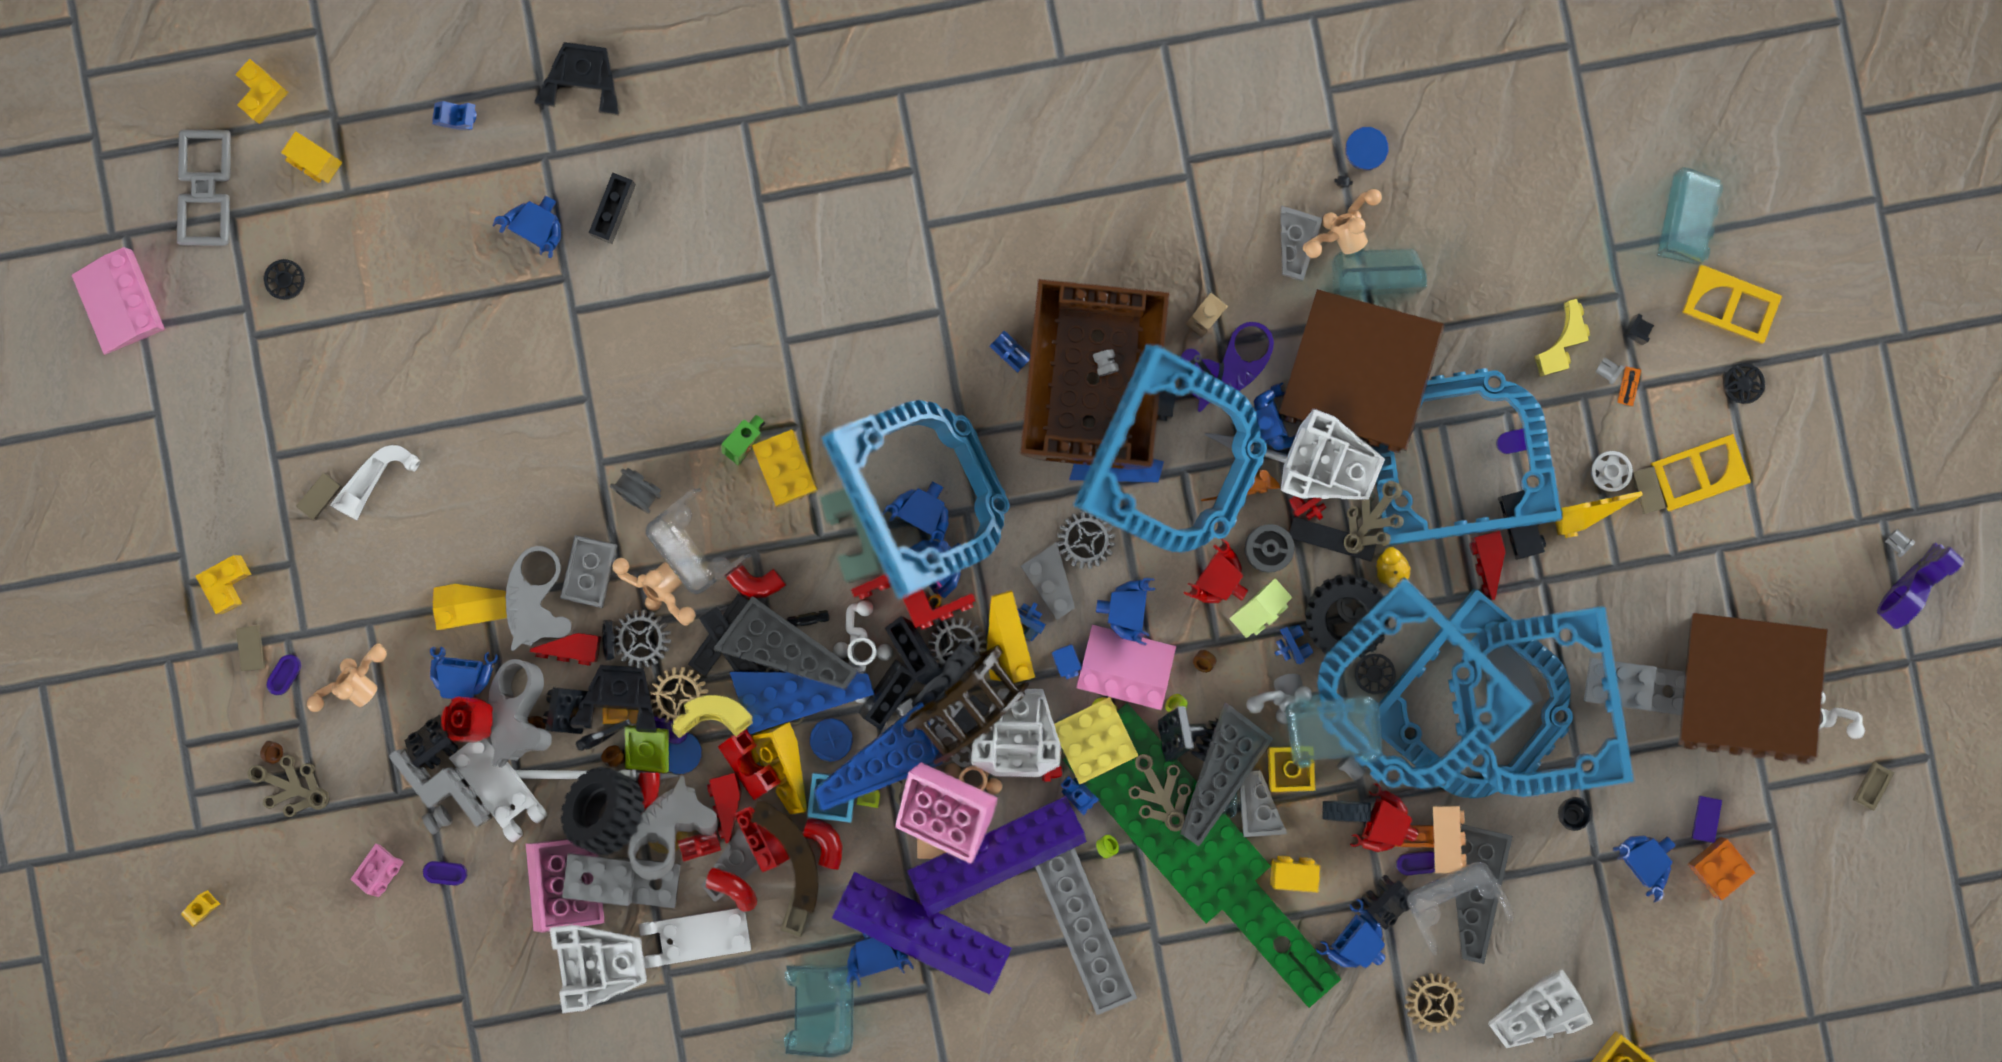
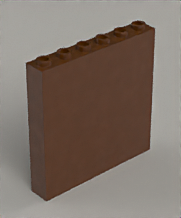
M1317 289L1279 414L1284 417V421L1296 424V421L1303 422L1311 411L1315 409L1334 416L1360 439L1367 440L1368 445L1379 447L1381 444L1388 446V450L1395 453H1401V450L1407 452L1443 334L1444 323Z
M1693 613L1690 618L1678 745H1684L1685 749L1696 750L1697 747L1706 748V751L1714 753L1724 750L1729 751L1731 755L1738 756L1742 755V753H1748L1754 758L1771 756L1777 761L1794 759L1800 764H1811V762H1814L1818 756L1828 629Z

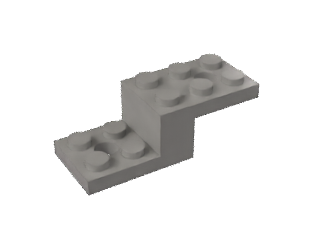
M1589 658L1584 701L1605 704V700L1608 699V693L1602 687V678H1605L1602 659ZM1614 661L1622 707L1681 715L1685 672ZM1666 685H1670L1673 689V694L1668 698L1662 693Z
M406 749L396 750L389 755V758L428 808L438 806L452 795L476 827L492 819L489 815L491 812L484 803L481 804L476 798L478 795L472 787L464 783V777L457 768L443 769L429 780L430 775L423 767L416 768L411 763Z
M569 853L567 856L562 898L625 906L635 903L676 908L681 864L674 863L670 872L664 877L659 878L662 881V887L656 890L651 887V880L642 878L635 873L631 866L630 858L616 856L612 859ZM635 859L640 865L649 868L663 863L660 861ZM584 872H589L593 875V882L591 884H585L582 881V874Z

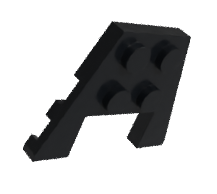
M563 42L551 66L552 69L547 79L545 78L542 84L543 87L539 95L536 96L534 103L536 105L555 107L558 85L601 91L599 113L619 116L608 49L605 47Z
M600 665L588 688L589 691L578 707L577 714L571 720V726L573 728L591 729L595 707L638 710L637 732L657 733L644 668Z

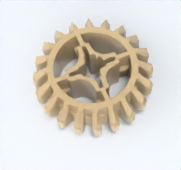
M674 667L672 668V675L668 670L664 671L665 679L661 675L657 676L661 683L654 682L652 684L653 687L658 689L657 691H650V695H656V699H651V703L657 702L658 706L653 708L654 712L662 711L658 715L659 719L666 715L665 722L668 723L673 718L674 724L675 719L680 716L681 709L686 701L690 702L709 692L708 689L701 690V687L706 682L702 681L698 684L697 681L701 677L699 674L692 678L694 672L692 669L686 675L685 667H681L680 674H678L677 668ZM678 678V683L673 691H663L669 681ZM685 680L693 685L696 695L689 694L686 691ZM680 690L685 697L690 698H684L677 702V699L674 696H669V694L679 693ZM662 698L672 701L674 713L665 707Z
M1432 973L1428 974V980L1423 975L1420 976L1422 983L1419 984L1414 980L1413 984L1417 987L1415 989L1408 987V991L1412 993V996H1405L1406 1000L1411 1001V1003L1405 1004L1406 1009H1412L1407 1013L1408 1017H1414L1412 1023L1414 1025L1419 1023L1421 1030L1427 1025L1429 1033L1433 1031L1434 1026L1437 1033L1441 1032V1026L1446 1031L1449 1030L1447 1023L1450 1022L1455 1026L1456 1022L1453 1018H1461L1457 1010H1464L1463 1006L1458 1005V1003L1464 1002V998L1457 997L1462 993V990L1455 989L1457 986L1455 981L1449 984L1450 978L1448 976L1442 980L1440 973L1436 975L1435 980ZM1431 986L1444 987L1442 991L1439 990L1434 994L1426 990ZM1420 994H1422L1425 998V1004L1419 1012L1418 999ZM1450 994L1451 1006L1447 1012L1444 1008V1002L1447 999V995ZM1428 995L1432 999L1437 1000L1438 1006L1441 1008V1010L1432 1005L1431 1000L1428 998ZM1434 1012H1438L1443 1016L1437 1020L1424 1018L1427 1014L1431 1015Z

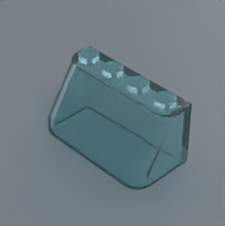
M1682 167L1674 172L1657 252L1658 257L1700 265L1704 260H1708L1710 255L1708 243L1709 239H1712L1715 227L1712 226L1713 219L1717 217L1719 206L1716 205L1717 199L1721 197L1723 185L1720 184L1719 179L1686 167Z
M1413 249L1358 251L1352 254L1340 252L1333 259L1334 294L1420 293L1427 287L1425 269L1418 253Z

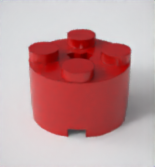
M455 697L450 700L452 702L449 706H445L441 723L443 730L447 731L448 737L451 740L475 743L490 737L493 720V708L490 704L481 699Z

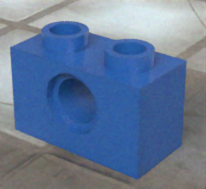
M1072 644L1051 652L1061 677L1065 676L1066 679L1079 675L1078 670L1082 668Z

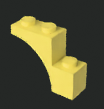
M1577 299L1564 303L1565 324L1557 342L1547 351L1534 356L1540 377L1569 369L1571 359L1569 353L1565 352L1564 348L1589 341L1590 331L1588 325L1583 322L1584 310L1582 304L1578 303Z

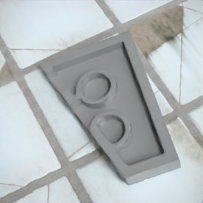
M1281 206L1282 275L1303 281L1310 257L1306 255L1302 247L1304 243L1318 235L1323 218Z
M1056 542L1023 564L1021 568L1058 620L1073 610L1075 606Z
M1252 770L1240 787L1243 836L1287 834L1261 770Z
M739 827L714 865V868L731 872L744 880L757 870L759 865ZM705 879L702 887L714 902L725 895L721 892L707 889Z

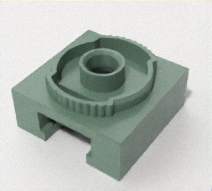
M846 489L819 496L826 522L832 526L839 524L840 518L853 515L864 553L854 556H847V554L837 556L845 582L853 583L882 574L881 561Z

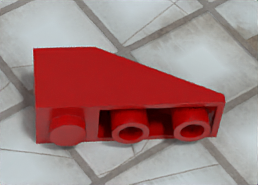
M1500 531L1471 538L1472 542L1469 543L1472 555H1476L1477 564H1475L1477 575L1482 577V594L1489 600H1495L1506 552Z
M575 633L531 648L530 652L536 653L535 657L548 659L549 655L557 656V661L570 662L571 658L577 659L578 664L591 666L592 662H598L602 636Z
M735 772L709 780L710 784H707L709 796L714 797L716 804L712 806L713 811L721 824L718 827L721 839H725V843L731 841L736 821L734 813L738 812L742 795L740 783Z
M750 806L734 813L763 873L781 865L790 858L783 845L771 832L751 822L754 809Z

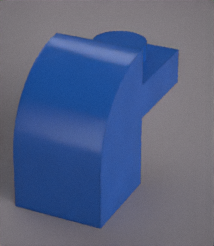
M445 101L437 102L434 105L432 124L452 129L472 130L477 116L475 104L464 103L458 105Z

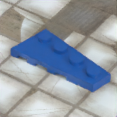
M1153 459L1152 467L1147 469L1109 468L1108 471L1115 474L1117 482L1158 483L1164 461ZM1073 464L1069 480L1085 481L1091 466Z

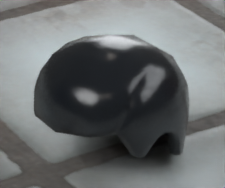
M1571 797L1564 800L1559 806L1558 819L1566 829L1579 831L1589 823L1591 808L1585 803L1584 798Z

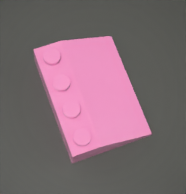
M123 247L102 256L72 274L104 355L165 330L132 250Z
M1092 625L1076 688L1161 710L1176 646L1142 638V642L1147 643L1144 646L1134 641L1122 639L1111 629Z
M920 763L908 774L895 828L971 864L975 859L993 817L998 798Z
M568 839L527 843L526 853L533 931L548 932L550 927L577 925L582 927L604 923L603 903L562 898L568 854L596 857L598 855L573 845ZM584 872L582 874V881L585 884H591L593 882V875L589 872Z

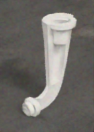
M389 445L379 449L360 467L330 506L358 520L369 495L390 462L400 461L406 470L415 472L420 465V460L401 446Z

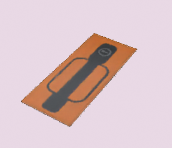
M1625 366L1617 403L1629 406L1634 405L1641 374L1640 369Z

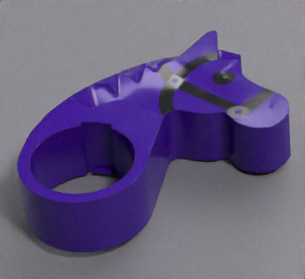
M1247 322L1241 324L1232 332L1221 363L1210 359H1202L1200 353L1195 349L1185 350L1180 355V358L1240 391L1255 380L1263 371L1273 351L1274 340L1266 326L1258 322ZM1255 327L1265 334L1268 346L1265 354L1260 359L1248 363V361L1241 360V357L1236 352L1235 338L1243 328ZM1191 393L1199 400L1197 409L1198 412H1201L1209 403H1211Z
M1935 542L1924 557L1913 565L1886 593L1878 606L1877 614L1893 629L1905 626L1923 609L1931 588L1947 575L1950 576L1956 573L1963 565L1964 559L1950 546L1945 548L1942 544L1938 545Z

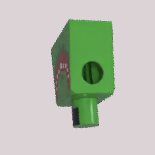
M757 415L749 423L746 420H742L722 443L721 452L739 466L752 450V445L760 440L761 433L759 430L764 426L765 421ZM748 434L750 437L745 438L742 435Z

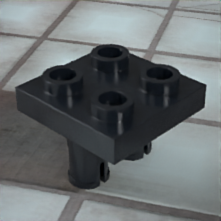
M553 687V689L549 690L547 695H551V697H546V700L550 703L549 711H546L543 715L548 717V719L543 718V723L546 724V731L583 734V728H573L571 720L577 714L578 707L588 691Z
M1185 706L1176 707L1158 720V732L1161 736V749L1165 762H1173L1193 749V743L1196 742V738L1203 737L1207 733V727L1204 723L1189 724Z
M440 715L428 720L422 728L412 732L404 740L410 761L416 768L425 763L430 769H434L433 763L438 766L441 762V759L435 755L436 753L443 750L447 756H452L451 750L454 753L458 750V746L448 737L447 731L443 730L442 717Z
M1388 875L1381 877L1387 884H1384L1380 879L1377 882V885L1385 892L1380 898L1372 890H1369L1366 893L1371 900L1365 894L1361 899L1370 907L1367 911L1380 923L1384 930L1393 926L1397 922L1398 917L1403 912L1411 909L1416 901L1399 879L1394 883Z

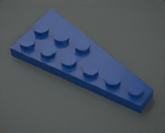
M730 671L739 703L752 716L753 723L747 727L749 734L875 694L868 673H857L846 690L788 672Z
M922 702L918 703L814 788L820 810L829 809L906 779L909 772L920 763L932 768L943 764V762L935 765L933 762L939 751L921 729L915 728L908 732L903 726L912 712L924 706Z

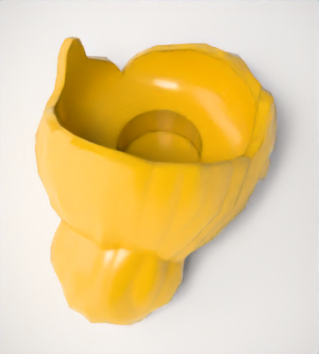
M1388 547L1378 557L1376 565L1377 578L1381 583L1387 584L1389 588H1393L1404 577L1409 579L1411 567L1399 550L1394 547Z

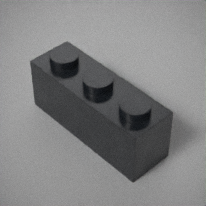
M612 172L588 232L592 237L613 244L636 186L633 180Z
M1524 490L1498 497L1503 518L1515 517L1514 509L1525 495ZM1540 524L1507 529L1516 560L1545 552L1546 541L1544 536L1539 533L1538 527Z
M901 615L885 627L886 632L916 681L927 685L942 673L912 621Z
M895 659L874 689L875 694L869 696V699L858 712L864 720L880 730L885 726L916 681L907 666Z

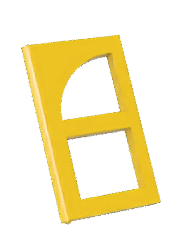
M1701 264L1682 313L1763 344L1782 295ZM1717 287L1732 288L1721 319L1694 309L1698 300L1709 290ZM1742 293L1769 303L1757 333L1730 323Z
M1734 434L1651 463V466L1655 468L1662 496L1669 512L1751 483ZM1726 444L1728 451L1726 470L1722 477L1711 485L1699 453ZM1690 457L1701 489L1674 498L1663 466Z

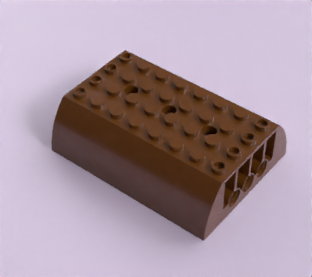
M1038 279L1021 455L1041 461L1092 465L1147 344L1156 345L1164 349L1170 292ZM1096 330L1101 331L1104 335L1103 340L1095 342L1091 337L1092 332ZM1114 349V361L1118 364L1119 371L1099 376L1100 380L1095 385L1088 383L1087 376L1090 373L1098 375V364L1094 361L1093 355L1101 351ZM1160 390L1153 394L1144 392L1134 413V421L1128 427L1124 435V443L1118 448L1110 468L1147 469L1152 467ZM1092 416L1095 419V425L1090 428L1083 425V418Z

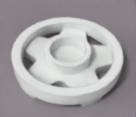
M1608 451L1600 454L1594 460L1591 467V476L1594 483L1604 491H1619L1625 488L1632 478V465L1629 459L1620 452ZM1609 455L1607 461L1600 460L1602 457ZM1619 457L1625 461L1626 465L1619 463ZM1595 470L1599 471L1598 477H1596ZM1628 475L1626 481L1622 483V476ZM1610 483L1613 488H1608L1604 485Z

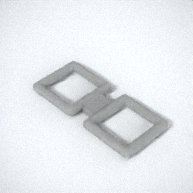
M180 130L178 178L181 181H191V194H180L178 196L177 243L179 245L226 246L229 244L230 197L227 194H215V181H228L230 179L231 133L229 130ZM188 138L222 139L221 173L187 172ZM187 203H221L220 237H186Z

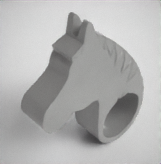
M535 546L525 550L513 565L506 589V613L508 625L514 637L511 646L512 651L516 650L521 644L532 646L534 642L544 637H566L572 629V623L569 619L554 617L550 611L541 606L543 599L555 585L561 573V564L557 555L546 547ZM541 551L548 553L556 564L554 577L544 585L530 586V583L526 580L524 581L525 578L522 574L524 559L533 552Z
M518 659L509 660L500 667L493 679L488 698V704L493 708L490 735L495 750L492 761L493 766L498 765L502 768L508 760L518 761L526 752L544 751L551 745V733L545 729L536 728L527 721V717L541 695L544 686L543 673L533 663ZM524 667L528 678L526 688L521 695L513 698L512 679L516 672Z
M684 776L679 778L675 788L662 794L641 815L643 818L642 822L637 827L636 835H632L629 842L631 866L635 873L642 878L649 880L662 878L670 872L674 865L676 833L678 831L690 832L697 830L700 834L709 836L717 830L718 824L715 812L697 800L695 789L686 786ZM648 841L650 843H657L659 841L669 851L667 859L659 866L652 868L644 867L635 860L637 851L647 844Z

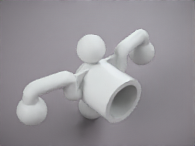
M866 599L853 603L847 608L846 631L850 634L849 646L845 642H838L833 647V654L840 659L848 656L849 665L855 668L858 673H864L866 666L873 662L876 656L883 661H887L893 656V649L889 644H881L876 648L875 643L868 638L865 629L854 627L855 612L864 617L871 615L873 612L872 602ZM861 642L868 643L872 648V654L867 660H859L854 655L855 646ZM869 696L855 701L857 703H865Z
M1823 692V695H1822V704H1823V703L1825 702V700H1826V696H1825V693H1824V692ZM1821 708L1820 730L1823 727L1829 728L1835 725L1838 716L1853 720L1847 726L1849 737L1859 739L1864 735L1863 718L1858 712L1842 708H1833L1830 711Z

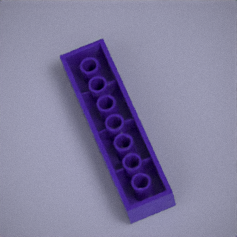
M1065 796L986 833L971 864L946 852L907 872L928 917L1084 844L1087 840Z
M856 872L853 873L832 916L833 919L989 995L994 989L1012 949L939 912L928 917L922 904Z

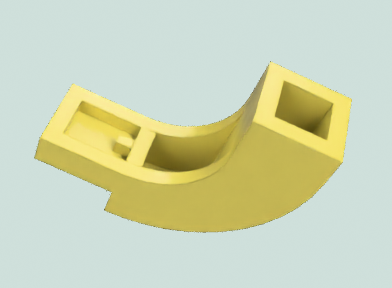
M709 695L686 703L684 708L687 714L677 717L672 727L674 733L680 738L698 723L706 720H716L726 725L736 737L753 722L752 716L738 702L723 696Z

